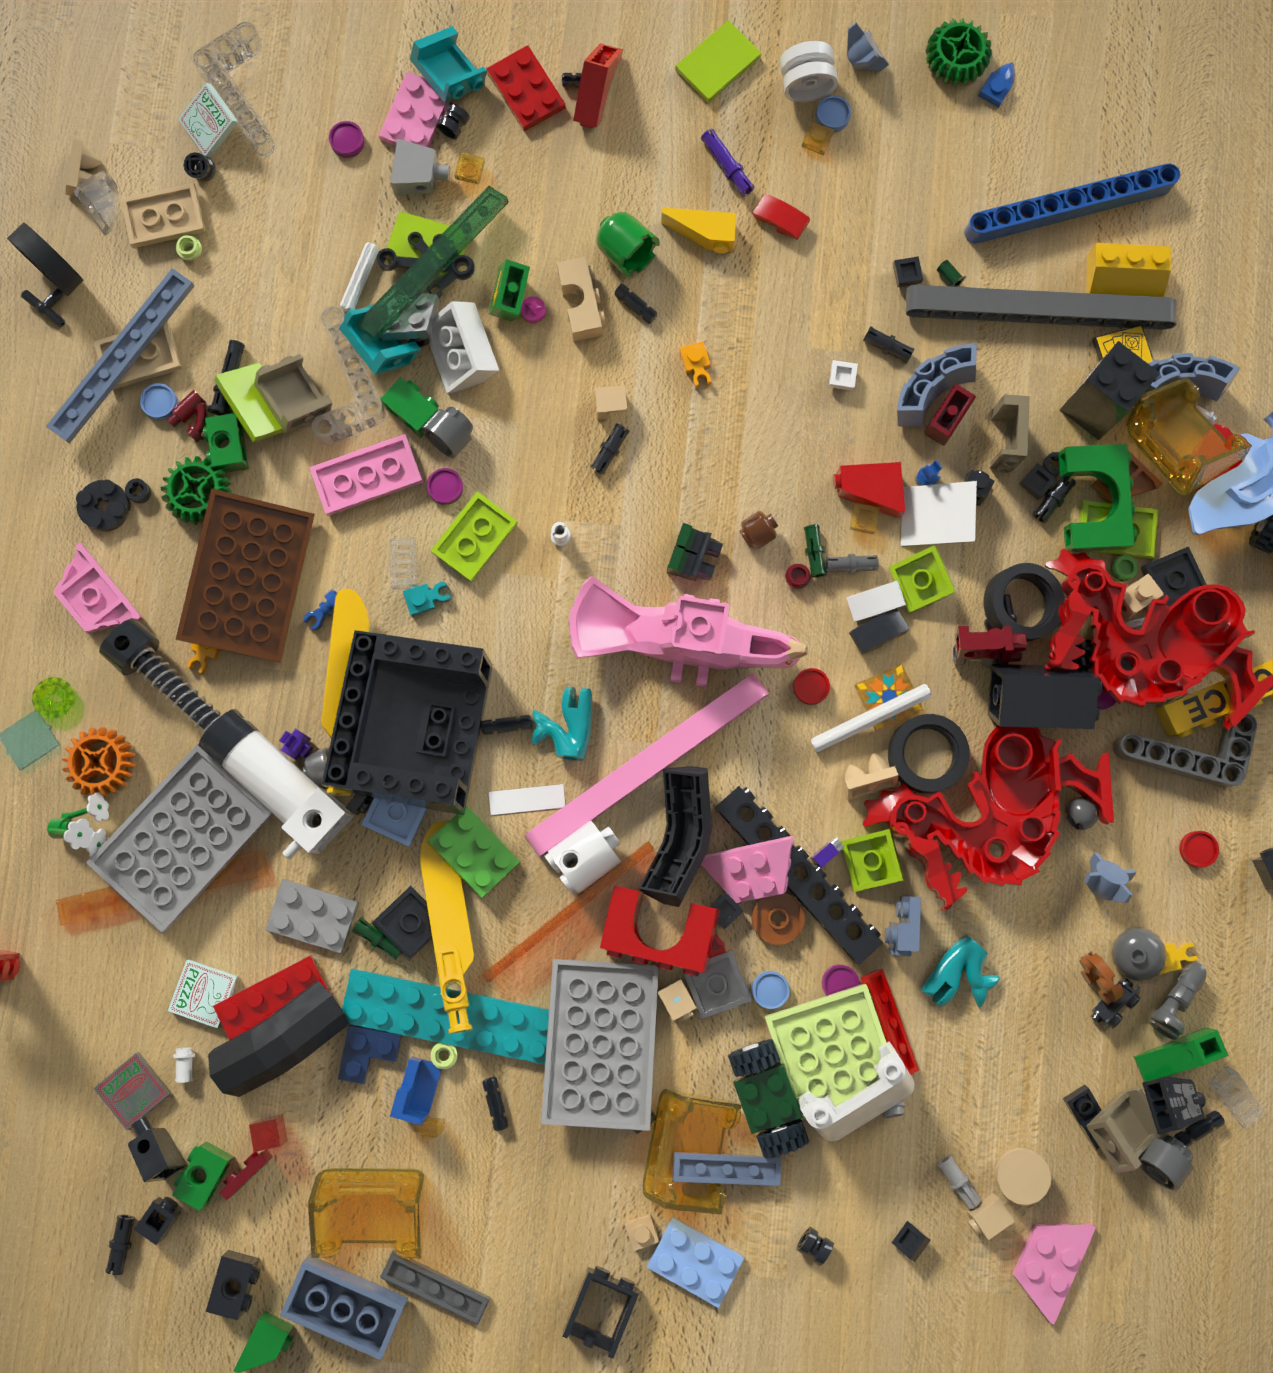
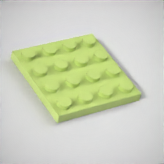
M867 984L849 988L765 1016L771 1037L780 1057V1064L785 1063L797 1099L810 1090L818 1098H824L829 1095L836 1107L880 1080L874 1066L878 1065L880 1061L878 1048L884 1045L886 1040Z

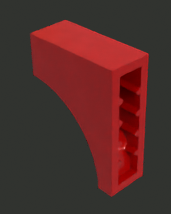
M600 43L584 60L573 121L579 122L580 126L594 128L602 121L608 92L617 66L622 59L623 49Z

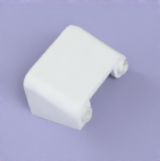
M890 1041L878 1048L880 1061L874 1068L880 1080L835 1107L829 1095L824 1098H818L810 1090L798 1097L800 1110L806 1120L825 1140L837 1141L913 1093V1078Z

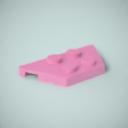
M81 543L77 544L75 548L77 552L71 564H67L63 572V579L58 582L54 594L83 630L87 633L117 627L122 622L131 618H135L138 621L143 620L144 618L87 548Z
M789 836L706 854L701 865L736 903L784 894L788 885L787 874L791 865L790 854L791 847L794 844V837Z
M1047 1223L1034 1224L1012 1273L1044 1314L1045 1318L1053 1325L1056 1322L1096 1229L1090 1223H1084V1225H1070L1068 1223H1057L1056 1225H1048Z

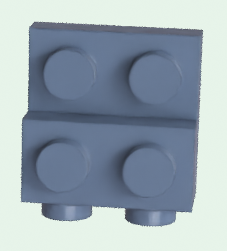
M900 896V902L897 901L896 917H900V922H889V927H886L884 932L885 943H888L890 954L911 956V951L919 952L921 897Z

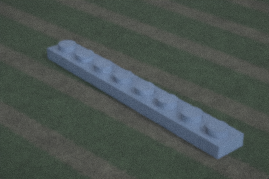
M172 268L46 427L70 444L191 292L194 284Z

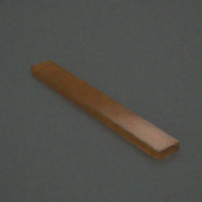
M649 841L644 842L623 859L620 864L603 875L482 973L483 978L487 982H491L650 854L654 847Z
M264 849L235 856L204 891L270 875ZM112 886L56 900L60 926L134 909Z

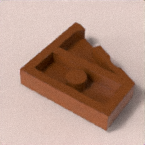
M1131 453V465L1129 466V476L1133 479L1131 497L1159 488L1163 483ZM1097 479L1090 487L1107 503H1112L1110 490L1104 482Z

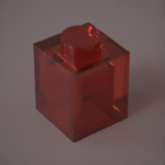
M283 1114L259 1119L249 1124L254 1152L280 1147L288 1141Z

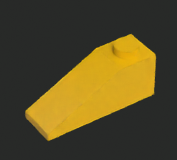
M662 207L661 223L707 250H714V252L720 254L733 252L736 213Z

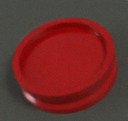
M808 668L801 671L795 678L793 691L797 699L802 703L815 705L822 702L829 694L830 681L823 671L816 668Z
M1193 831L1182 838L1179 852L1184 862L1192 867H1207L1217 860L1219 845L1215 837L1210 833Z

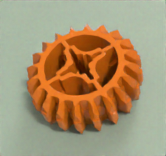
M100 727L98 731L96 728H89L88 734L83 731L79 732L80 740L72 738L73 748H65V751L70 752L69 757L61 758L62 761L68 762V766L62 768L63 772L70 773L66 780L74 782L72 788L74 790L81 789L82 795H88L89 793L94 795L100 792L103 797H108L110 791L112 793L119 792L118 785L124 787L127 785L124 777L131 778L133 776L132 773L128 772V768L136 766L135 763L129 762V759L136 756L133 752H127L132 747L131 743H124L126 738L124 735L120 734L117 736L116 730L111 729L107 731L105 727ZM98 742L109 743L105 748L102 747L98 751L89 748ZM115 756H117L116 768H114L112 763ZM82 757L85 759L83 768L81 767ZM95 757L100 758L99 761L102 767H98L99 763L96 761L97 759ZM100 773L109 776L108 779L100 783L89 781Z

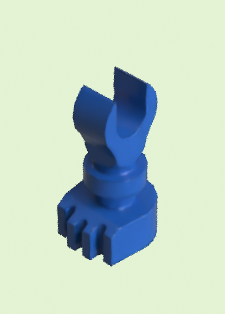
M935 460L932 464L921 468L915 477L916 484L918 486L934 485L940 480L941 477L937 475L943 467Z
M331 589L324 596L327 601H322L319 604L320 608L308 612L304 616L303 622L305 623L312 617H316L317 622L311 630L320 629L326 616H330L333 613L335 597L337 595L335 590Z

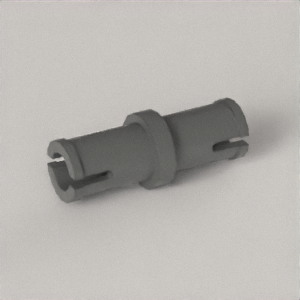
M848 554L847 557H826L825 569L827 573L848 572L849 574H855L856 571H878L879 560L877 555L855 556V554Z

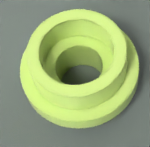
M185 235L177 241L176 251L182 259L191 261L200 256L202 246L196 237ZM190 246L193 247V249H192L191 251L186 252V249H187L188 247H190Z
M438 1043L431 1051V1061L439 1069H448L457 1061L458 1053L453 1045ZM442 1050L448 1051V1060H442L440 1058V1052Z

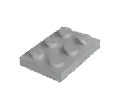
M282 879L265 930L343 953L359 902Z

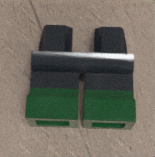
M683 523L667 567V573L692 581H696L697 578L711 580L715 566L703 562L705 554L719 558L723 543L711 538L712 533L692 528L693 526Z

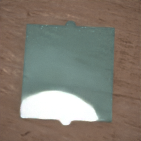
M34 710L0 733V740L7 750L6 754L12 757L19 770L25 769L60 745L51 731L52 726L45 722L38 710Z

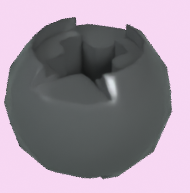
M1085 797L1071 800L1065 808V812L1068 815L1066 817L1067 820L1077 830L1089 829L1098 820V815L1095 813L1096 807Z

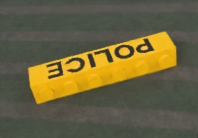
M1273 659L1252 668L1258 681L1273 674ZM1222 680L1156 708L1155 711L1167 737L1177 735L1178 738H1182L1194 733L1193 727L1200 725L1203 729L1216 724L1215 718L1222 715L1225 718L1230 710L1226 682ZM1273 686L1262 698L1270 696L1273 699ZM1262 698L1254 707L1263 704Z

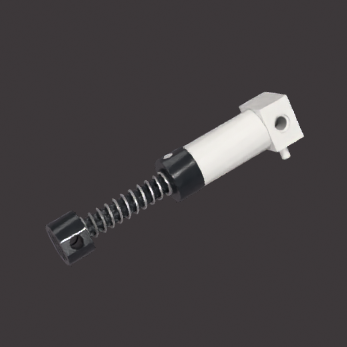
M128 619L115 627L102 642L99 653L122 675H130L136 671L137 674L143 673L145 675L144 680L152 682L151 687L157 686L159 694L164 693L167 695L166 701L172 700L174 702L173 707H180L182 709L181 714L186 713L189 716L188 721L194 720L196 722L195 727H201L204 730L198 744L199 748L207 753L222 769L224 768L284 824L281 828L294 839L283 851V855L287 859H291L301 847L308 853L320 854L355 815L347 810L337 798L327 794V790L319 788L269 742L250 721L246 720L237 709H231L221 716L220 710H213V704L206 703L205 696H198L199 691L196 689L191 690V684L184 683V677L177 676L176 669H169V663H162V657L155 656L160 642L137 619ZM321 816L322 822L320 826L317 827L315 823L317 817Z

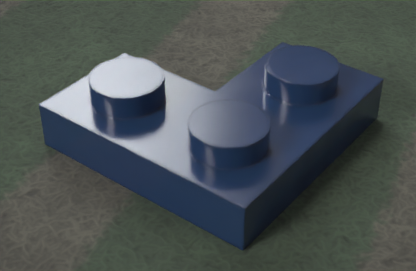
M349 1025L338 1080L365 1084L371 1058L397 1061L402 1035Z

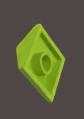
M936 545L889 566L894 581L898 580L908 613L934 604L956 592Z
M891 829L841 841L844 846L843 852L854 892L905 880Z

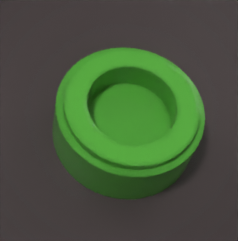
M1121 555L1111 563V574L1118 581H1128L1136 576L1138 563L1132 556Z

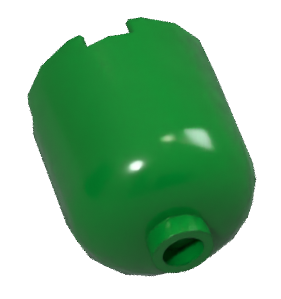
M618 212L604 218L600 223L596 238L600 251L622 275L628 278L631 277L633 271L636 270L640 273L651 263L656 256L653 253L655 245H660L659 238L627 212Z

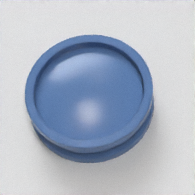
M835 95L822 99L816 111L818 125L828 132L843 130L851 116L849 103L844 98Z
M160 383L152 384L145 388L140 397L142 410L154 420L170 418L174 414L171 410L178 404V398L173 390L167 385Z
M762 972L753 981L752 995L755 1001L764 1008H779L789 997V984L785 977L777 972Z

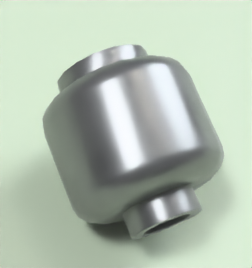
M327 747L308 755L304 761L303 773L319 786H322L329 752Z

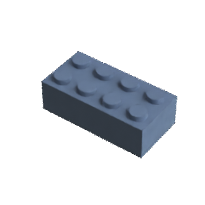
M309 1254L300 1267L280 1316L382 1360L408 1297Z

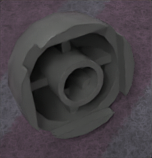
M1140 927L1130 928L1119 934L1113 943L1111 952L1113 963L1118 971L1127 978L1136 981L1150 980L1159 975L1165 967L1167 958L1166 947L1161 938L1151 930Z

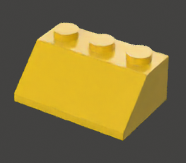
M1096 243L1087 255V293L1164 297L1171 271V247Z

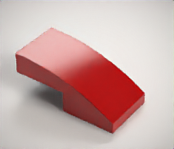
M766 193L753 212L756 220L775 226L778 233L796 240L799 239L810 222V217L797 208Z

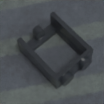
M596 1266L595 1269L588 1267L563 1328L562 1337L568 1339L569 1334L583 1340V1345L593 1348L595 1345L608 1351V1357L613 1359L639 1296V1291L635 1287L636 1283L627 1278L621 1277L618 1280L611 1277V1272L602 1267ZM591 1280L628 1296L612 1337L575 1322Z

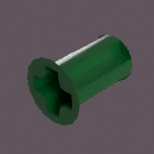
M945 260L937 268V271L951 287H958L966 278V276H962L949 260Z

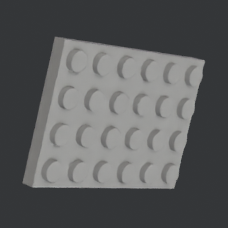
M196 745L86 863L161 933H166L274 814Z
M553 959L541 1124L650 1131L659 970L657 965Z

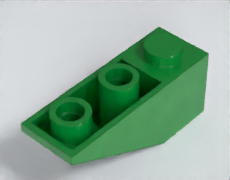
M1204 1027L1133 1057L1143 1081L1146 1082L1205 1066L1229 1055L1218 1030Z

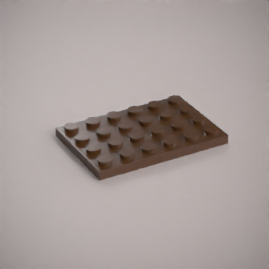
M211 489L176 640L281 663L315 514Z

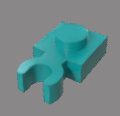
M446 582L437 583L431 590L427 583L404 590L403 594L411 617L436 609L435 601L442 603L450 601V594L445 596L439 595V591L447 587Z

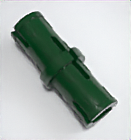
M812 524L805 526L804 531L807 544L805 555L809 558L810 576L812 578L826 576L827 572L823 555L826 551L825 546H822L820 525Z
M360 917L352 932L371 943L370 946L375 949L377 947L396 960L400 952L380 931Z

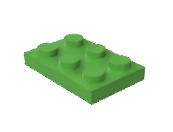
M467 806L464 815L456 814L427 841L480 899L489 893L520 863Z

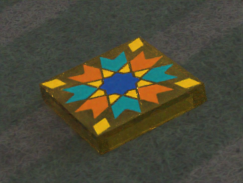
M902 664L854 685L866 712L914 689ZM919 703L874 725L875 732L923 711L922 705Z

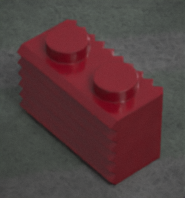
M958 384L953 385L926 427L924 434L945 446L976 396Z

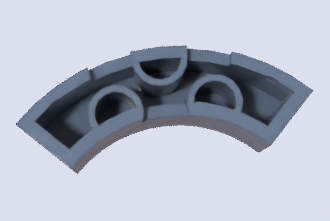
M966 344L946 349L943 354L933 359L928 358L914 370L913 376L904 384L900 393L897 407L898 426H923L925 414L929 406L941 393L956 384L976 382L977 344Z
M1193 353L1173 354L1171 358L1160 361L1156 359L1148 364L1159 371L1160 374L1138 401L1148 406L1152 401L1163 395L1188 392L1208 397L1217 402L1232 384L1240 367L1213 356H1209L1208 359L1193 357Z

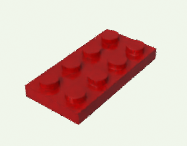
M312 955L213 1005V1008L229 1040L270 1017L316 981H319L329 993L330 991Z

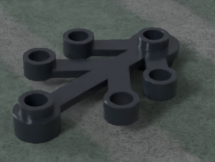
M419 232L410 233L408 242L410 247L417 249L425 259L400 257L390 248H384L377 254V262L384 271H392L396 267L422 269L412 279H407L403 282L402 288L407 296L416 295L418 287L439 271L447 273L437 282L429 283L427 287L428 294H437L438 298L443 295V289L456 279L467 280L475 272L473 260L466 255H458L449 245L447 237L443 234H437L433 237V245L437 251L443 252L450 261L439 260L424 242ZM414 238L420 239L418 243L411 242ZM439 240L445 241L441 246L436 244ZM387 259L393 260L389 265L384 264ZM460 266L467 267L465 271L458 270ZM409 285L415 286L412 291L406 290ZM434 287L440 289L437 293L431 292V289Z

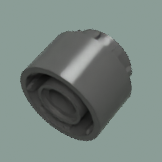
M447 407L446 410L439 409L422 427V432L440 452L450 458H455L472 439L470 435L473 430L472 423L462 412L454 407Z
M1170 1135L1160 1139L1153 1138L1148 1148L1138 1157L1142 1163L1139 1167L1151 1179L1174 1192L1179 1190L1193 1170L1191 1164L1193 1159L1192 1152L1182 1142Z

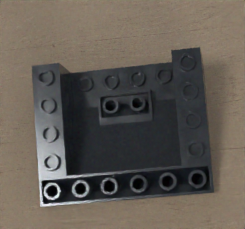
M354 630L321 785L430 810L464 815L493 667L483 648Z

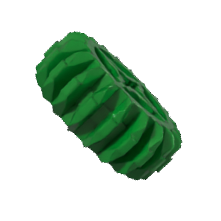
M953 18L949 24L944 21L940 27H936L928 39V45L925 50L927 55L926 63L931 64L930 72L937 71L936 79L942 76L944 77V83L952 80L954 86L958 84V81L965 85L968 80L973 83L977 77H981L984 74L992 56V49H990L992 44L991 40H987L988 32L981 33V25L974 27L973 20L967 24L964 18L957 23ZM961 47V48H962V49H961V52H960L959 55L956 57V54H957L959 48Z
M195 456L192 462L189 457H185V464L182 465L179 461H176L177 469L168 468L171 476L163 477V481L167 485L160 487L161 491L166 493L161 498L167 503L165 508L169 512L173 511L172 516L176 519L181 517V521L184 523L191 521L193 525H197L199 519L204 522L209 501L208 495L211 489L232 493L227 488L231 485V482L228 478H225L227 473L223 469L216 471L212 464H208L207 458L202 461L199 456ZM196 473L208 474L207 477L202 476L198 479H194L191 475ZM184 481V487L181 491H179V488L182 482ZM192 483L197 487L201 498L195 494V488ZM194 502H199L202 505L198 508L183 507L187 503L190 505Z

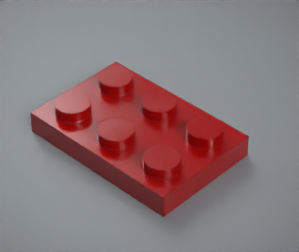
M528 45L486 68L488 76L524 132L566 109L564 100Z

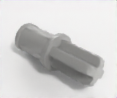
M949 1155L943 1158L937 1166L951 1183L950 1188L958 1193L967 1208L973 1209L977 1207L981 1202V1198L969 1183L968 1175L962 1173L952 1156Z

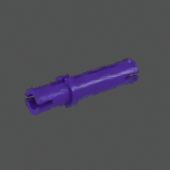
M714 129L704 132L701 140L725 171L727 180L732 181L742 197L750 194L755 186L745 175L743 166L736 162Z

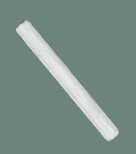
M926 684L918 686L813 737L811 743L815 751L820 752L931 698V691Z

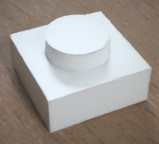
M833 360L828 387L853 391L858 364Z

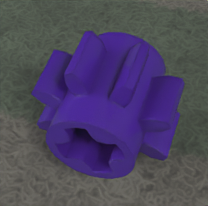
M296 728L292 734L285 731L279 740L284 744L281 751L296 761L300 755L306 758L313 749L308 745L311 738Z

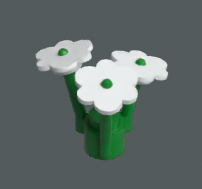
M100 792L88 797L89 803L87 808L71 813H62L61 818L51 819L47 826L48 835L53 839H64L67 843H70L72 849L86 848L91 858L108 840L105 837L106 832L104 829L94 832L89 827L88 820L79 819L77 822H74L72 818L89 813L96 822L107 820L109 818L107 810L109 804L107 801H104V797Z

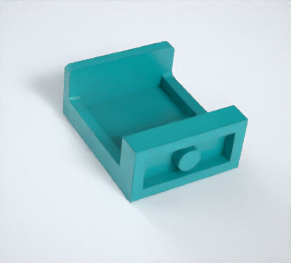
M453 26L414 41L410 55V61L444 103L453 99L458 100L469 92L480 90L485 84L488 71L485 67L476 69L456 45L458 32Z
M385 304L351 309L345 314L344 321L339 327L374 375L409 366L421 350L416 342L402 344L400 340H382L380 330L384 320L383 314L388 308Z

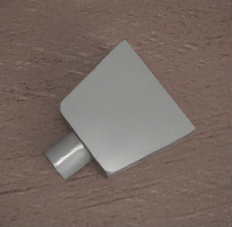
M397 139L390 181L395 195L431 194L434 192L436 180H450V166L438 164L436 150Z

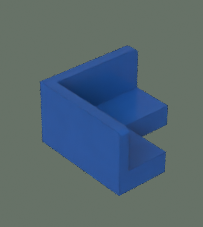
M412 1056L408 1060L402 1085L397 1089L390 1117L422 1125L429 1117L442 1069L437 1068L432 1061Z

